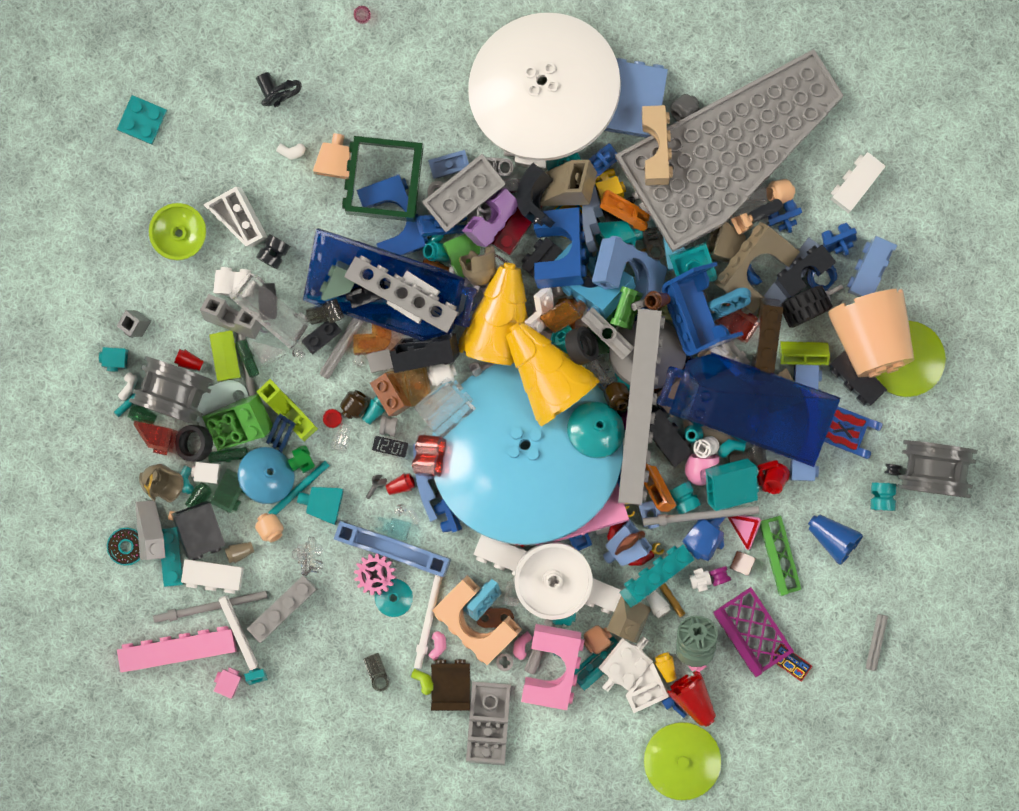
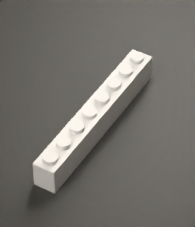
M481 535L473 555L477 556L476 560L485 564L487 561L495 563L494 567L502 571L505 568L513 570L511 574L515 575L517 565L527 551ZM593 579L592 590L585 605L590 607L598 605L602 607V612L611 615L621 597L619 592L621 590Z

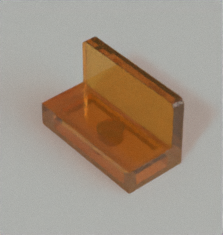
M565 300L541 314L540 320L556 333L583 316L586 304L582 300L575 304Z

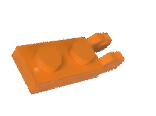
M606 190L603 193L600 208L633 225L635 229L640 231L647 229L648 224L646 222L649 221L650 215L646 211L610 190Z

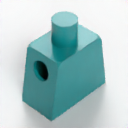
M625 221L598 223L600 233L595 235L599 246H601L602 239L611 238V236L620 237L623 242L634 246L637 240L643 239V231L638 229L632 230Z
M312 487L310 494L299 492L297 503L307 505V514L336 525L344 489Z

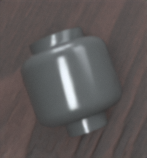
M683 94L671 105V114L674 119L680 121L699 110L698 99L688 94Z

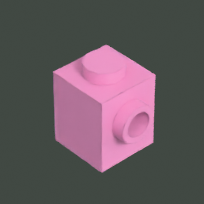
M229 667L228 670L223 669L222 672H218L214 680L217 683L214 692L232 699L242 679V676L238 675L240 671Z

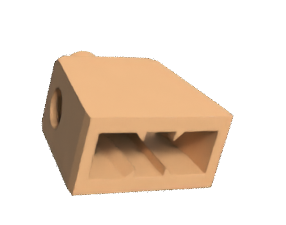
M334 133L332 143L323 142L313 169L314 174L349 179L350 171H347V161L351 160V153L348 146H343L344 135Z

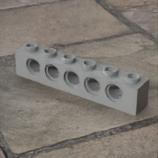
M362 255L360 258L355 256L344 276L345 278L448 333L458 315V312L455 311L456 306L448 302L444 305L438 302L439 297L429 292L427 296L421 292V287L413 283L409 286L404 283L405 279L395 274L392 277L387 274L388 269L380 265L377 268L370 265L371 260ZM367 269H371L374 273L373 278L370 280H365L363 277V273ZM387 278L390 280L391 285L388 289L381 288L380 282L382 279ZM400 288H406L408 291V295L404 299H400L397 296V291ZM417 297H423L425 300V305L422 308H417L414 305ZM435 306H439L442 309V314L439 317H433L431 314V310Z

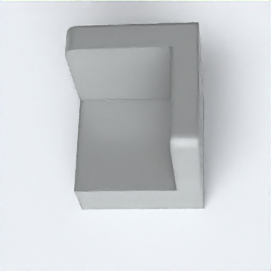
M390 349L367 354L371 373L393 368Z

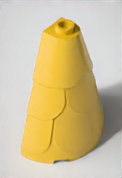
M508 262L499 266L459 339L458 348L460 353L466 351V356L495 364L511 366L514 363L506 335L511 332L509 328L517 322L520 324L525 323L528 319L521 268H517L515 264Z
M517 322L509 328L511 332L506 335L515 367L519 370L524 390L528 395L535 419L540 426L545 425L554 419L556 415L564 412L600 382L592 372L582 365L575 364L567 353L553 345L550 339L526 323L520 324Z

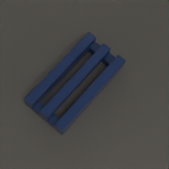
M279 414L266 443H272V447H278L282 453L287 446L296 423ZM281 420H282L283 423H282V425H281V427H280V430H279V432H278V434H277L276 439H274V436H275V434H276V432H277V429H278V427H279V425H280V423H281ZM288 424V425H290V426H289V428H288V430H287V433H286V435H285V437H284V439H283V442L280 443L279 441H280V439H281V437H282V434H283V432H284V430H285V428H286V425Z

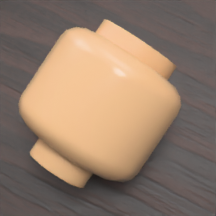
M787 179L771 181L766 188V197L769 201L779 199L784 204L792 200L795 195V187Z
M264 513L258 517L255 529L263 541L272 543L282 537L284 527L275 514Z

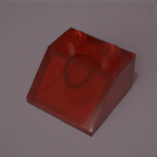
M134 421L133 425L148 448L153 449V453L166 456L168 452L173 453L177 430Z

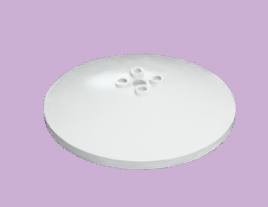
M537 13L518 18L504 25L482 46L470 72L469 101L480 129L500 149L511 155L528 160H555L570 156L586 148L607 128L617 109L621 91V79L615 55L608 42L596 29L584 21L569 15ZM545 77L547 78V83L545 85H538V79Z

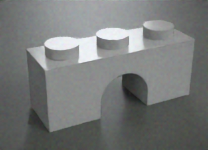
M208 294L200 308L205 321L252 339L257 337L263 326L260 313L242 307L240 311H236L228 306L226 300Z

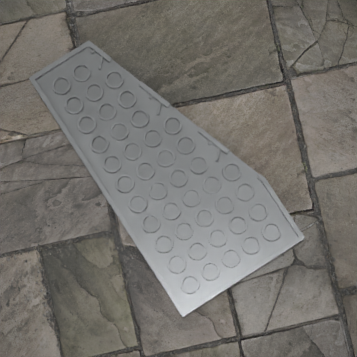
M813 49L668 126L667 130H670L671 142H667L668 148H671L672 160H668L669 166H672L673 178H669V185L645 186V160L653 157L659 149L658 143L652 135L615 155V158L672 252H675L723 226L842 100L843 94Z

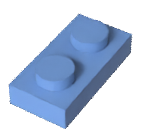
M465 150L428 160L433 179L459 173L469 164Z

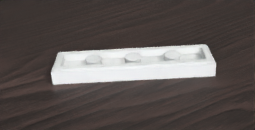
M228 596L220 597L221 607L249 669L257 668V660Z

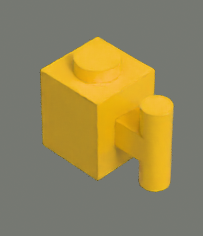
M614 168L606 170L595 180L600 201L606 190H610L624 198L626 188L623 181L619 182L618 177L615 176Z

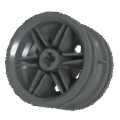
M145 356L144 360L147 361L146 366H141V369L146 373L141 389H133L132 393L135 394L134 399L130 398L129 402L199 426V422L196 420L198 416L202 417L203 413L198 411V406L204 393H211V389H208L209 384H214V380Z
M903 441L907 448L902 450V454L907 455L908 462L906 473L899 475L898 479H902V484H898L897 488L971 498L972 495L968 494V489H972L973 485L967 482L968 466L976 464L973 454H977L978 450L921 441Z

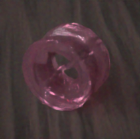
M358 6L354 10L355 20L360 24L369 22L371 19L370 10L366 6ZM360 10H364L368 14L367 17L364 16L365 19L363 20L360 16H357Z

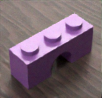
M501 188L485 201L491 208V216L487 221L483 217L473 216L462 230L477 246L487 247L494 241V236L497 232L504 228L507 219L516 212L518 206L517 199L506 188Z

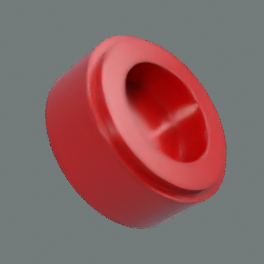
M329 409L323 415V422L329 428H336L342 422V415L336 409Z

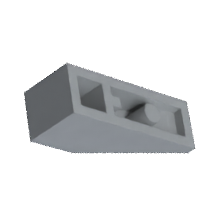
M153 500L135 502L140 560L165 558L164 538L156 502Z

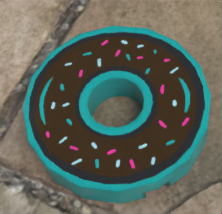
M129 527L119 528L111 534L107 542V553L115 563L127 566L140 561L137 530ZM124 541L131 543V550L128 552H124L121 549V544Z

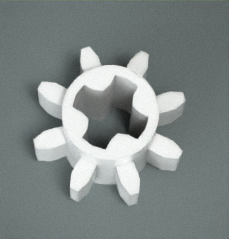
M703 568L694 569V574L689 575L692 588H698V592L708 590L707 585L712 584L708 570L703 571Z

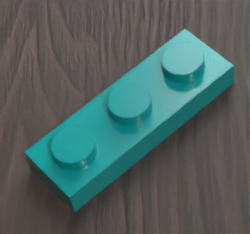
M176 527L162 529L165 558H161L164 587L184 585L181 582L183 572L178 532Z

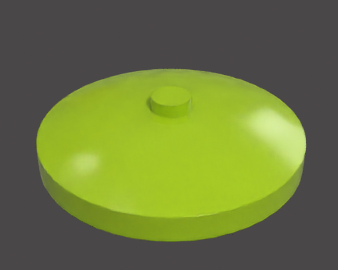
M908 321L914 361L898 368V371L892 373L884 372L876 376L887 389V392L895 396L914 397L929 391L938 383L945 368V350L940 338L928 326L915 321Z
M677 722L664 726L651 737L644 752V769L652 786L662 795L674 800H691L705 794L715 784L721 769V754L716 741L705 729L692 723Z

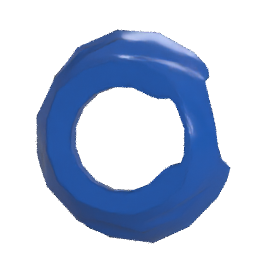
M749 264L747 280L751 285H759L763 281L755 273L752 265Z
M834 266L826 271L831 280L826 286L822 285L825 291L837 281L838 275ZM809 269L807 281L809 286L813 288L819 284L814 280L815 272Z

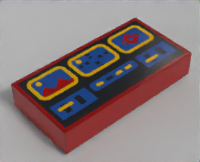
M780 643L774 654L782 655L788 649ZM794 652L776 663L801 682L812 667V665Z

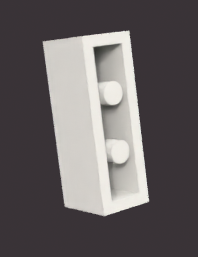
M868 152L865 156L860 155L854 162L857 165L853 171L849 169L842 178L845 180L841 186L837 184L831 192L834 196L830 200L848 214L886 167Z
M185 559L181 582L186 583V587L197 588V585H203L205 590L216 591V588H224L225 593L235 594L236 590L239 591L241 589L244 567Z

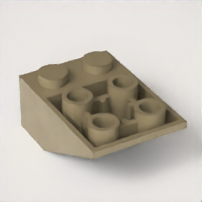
M571 160L546 172L554 180L544 191L541 197V206L590 205L597 171L590 160Z

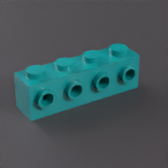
M684 544L678 548L674 545L666 551L668 555L665 558L660 556L652 562L653 567L650 569L645 567L638 573L640 577L636 580L632 577L623 584L625 588L619 593L630 608L638 604L695 560Z

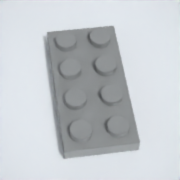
M481 154L422 203L444 231L448 232L503 188L506 183L487 158Z

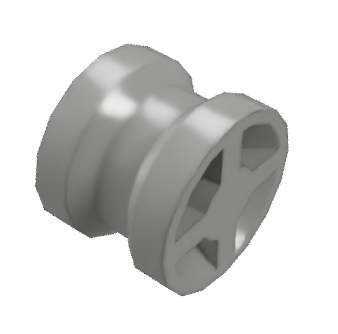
M382 416L379 434L384 435L386 433L395 437L398 418L393 417L389 419L386 416Z

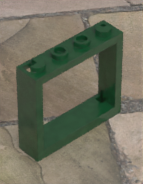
M354 136V140L350 141L349 152L352 153L351 160L347 161V171H350L349 179H345L344 190H347L346 198L343 197L342 209H345L346 215L415 222L424 150L423 143ZM360 144L414 150L407 212L352 206Z

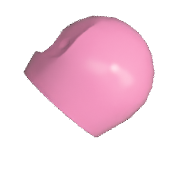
M691 454L685 465L687 479L694 485H706L705 469L720 462L719 456L714 454L706 458H700L696 454Z

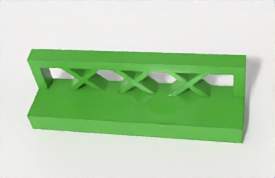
M781 515L762 520L760 529L779 596L802 590ZM778 520L780 529L777 534H774L770 530L769 522ZM777 538L785 544L782 553L776 551L774 543ZM782 557L790 562L787 572L781 569L780 560ZM787 575L795 580L796 587L787 589L785 583Z

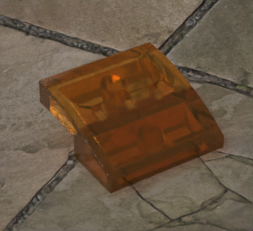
M426 367L394 373V371L385 372L394 374L412 405L411 407L432 403Z

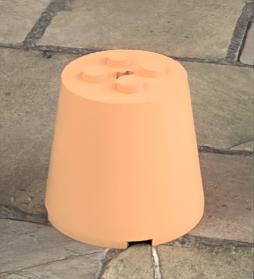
M889 289L855 298V303L846 306L843 303L828 312L829 318L858 377L869 376L873 378L884 372L892 373L898 371V368L914 361L906 303L902 289L898 290V292L897 289Z

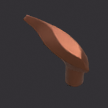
M641 530L626 536L618 545L615 555L631 548L638 540L645 537V532Z

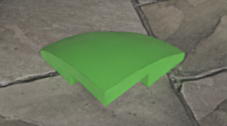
M466 234L443 243V247L451 260V266L458 280L465 277L459 262L460 256L468 255L471 250L478 255L480 254V246H477Z

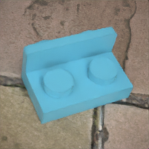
M493 579L486 582L465 605L463 611L478 621L502 594L498 583Z

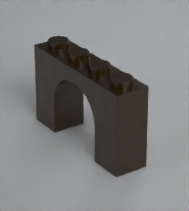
M760 298L758 313L760 320L757 351L756 354H753L751 364V376L753 381L773 383L783 305L779 299Z

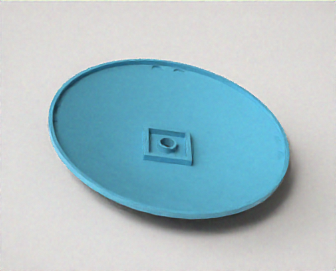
M515 363L511 364V366L494 364L483 370L479 376L475 377L472 375L451 394L444 404L435 423L431 439L430 453L433 476L437 488L449 509L458 519L477 533L509 544L531 545L551 542L563 538L586 525L604 507L617 485L622 468L623 442L618 450L608 457H587L577 451L571 444L567 434V423L572 412L584 403L601 402L607 404L604 392L596 385L564 412L556 415L554 419L545 425L540 426L535 419ZM596 423L598 428H602L601 424ZM523 441H528L531 443V446L527 450H522L520 444Z

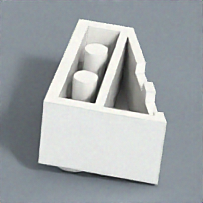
M234 187L204 204L245 246L254 247L267 239V235L242 188Z

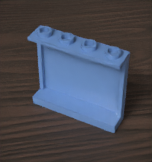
M616 58L620 71L621 91L617 109L604 131L648 138L651 135L642 130V106L662 105L668 69H664L663 65L653 64L652 67L646 66L644 62L634 61V63H628L626 59Z

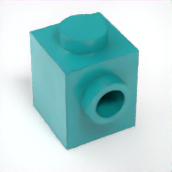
M103 347L102 352H99V363H101L102 367L107 368L106 371L118 372V368L127 369L128 349Z

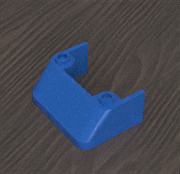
M717 262L692 268L664 283L662 286V293L670 295L671 301L667 304V308L683 351L688 356L720 346L743 335L742 331L730 335L724 325L715 326L703 290L709 286V277L706 271L718 266Z

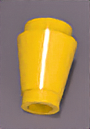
M669 652L657 655L655 657V665L665 681L668 683L676 680L673 656H670Z

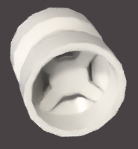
M713 436L699 439L694 444V452L700 458L712 456L719 449V442Z

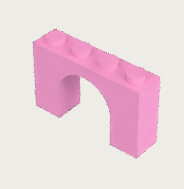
M540 624L535 625L531 649L558 655L565 662L566 671L561 677L550 681L526 677L521 702L567 710L568 704L573 702L574 693L571 692V688L576 686L577 675H574L575 668L579 669L581 657H578V652L583 651L584 640L581 639L582 632Z

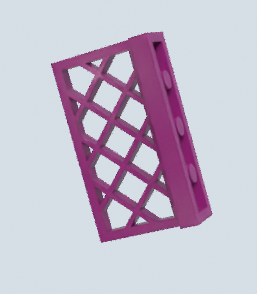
M752 587L712 612L754 677H758L764 671L794 652ZM748 593L754 598L753 607L742 605L743 597ZM730 605L739 606L737 617L728 616L725 608ZM741 607L752 609L750 620L739 618ZM754 610L764 613L763 623L752 621ZM738 620L749 622L747 634L738 631ZM752 623L763 625L761 637L750 635ZM765 626L774 628V639L763 637ZM749 636L760 639L758 650L751 649L748 646ZM763 639L773 641L771 653L760 651ZM776 642L783 643L788 651L782 655L774 654ZM760 653L771 655L769 663L764 667L758 661Z

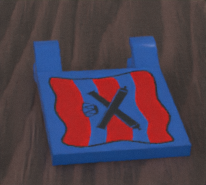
M834 405L820 441L869 459L871 452L860 448L867 426L880 431L883 424Z

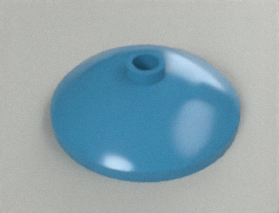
M270 447L256 448L247 453L241 460L238 468V481L243 492L253 501L262 504H273L284 499L290 493L295 479L294 471L288 462L289 459L280 451ZM267 470H271L272 475H269Z

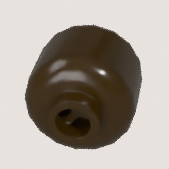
M613 382L605 389L604 398L610 408L615 411H621L628 407L630 392L624 383Z
M358 390L349 391L340 404L343 410L342 414L348 419L361 418L368 408V397Z

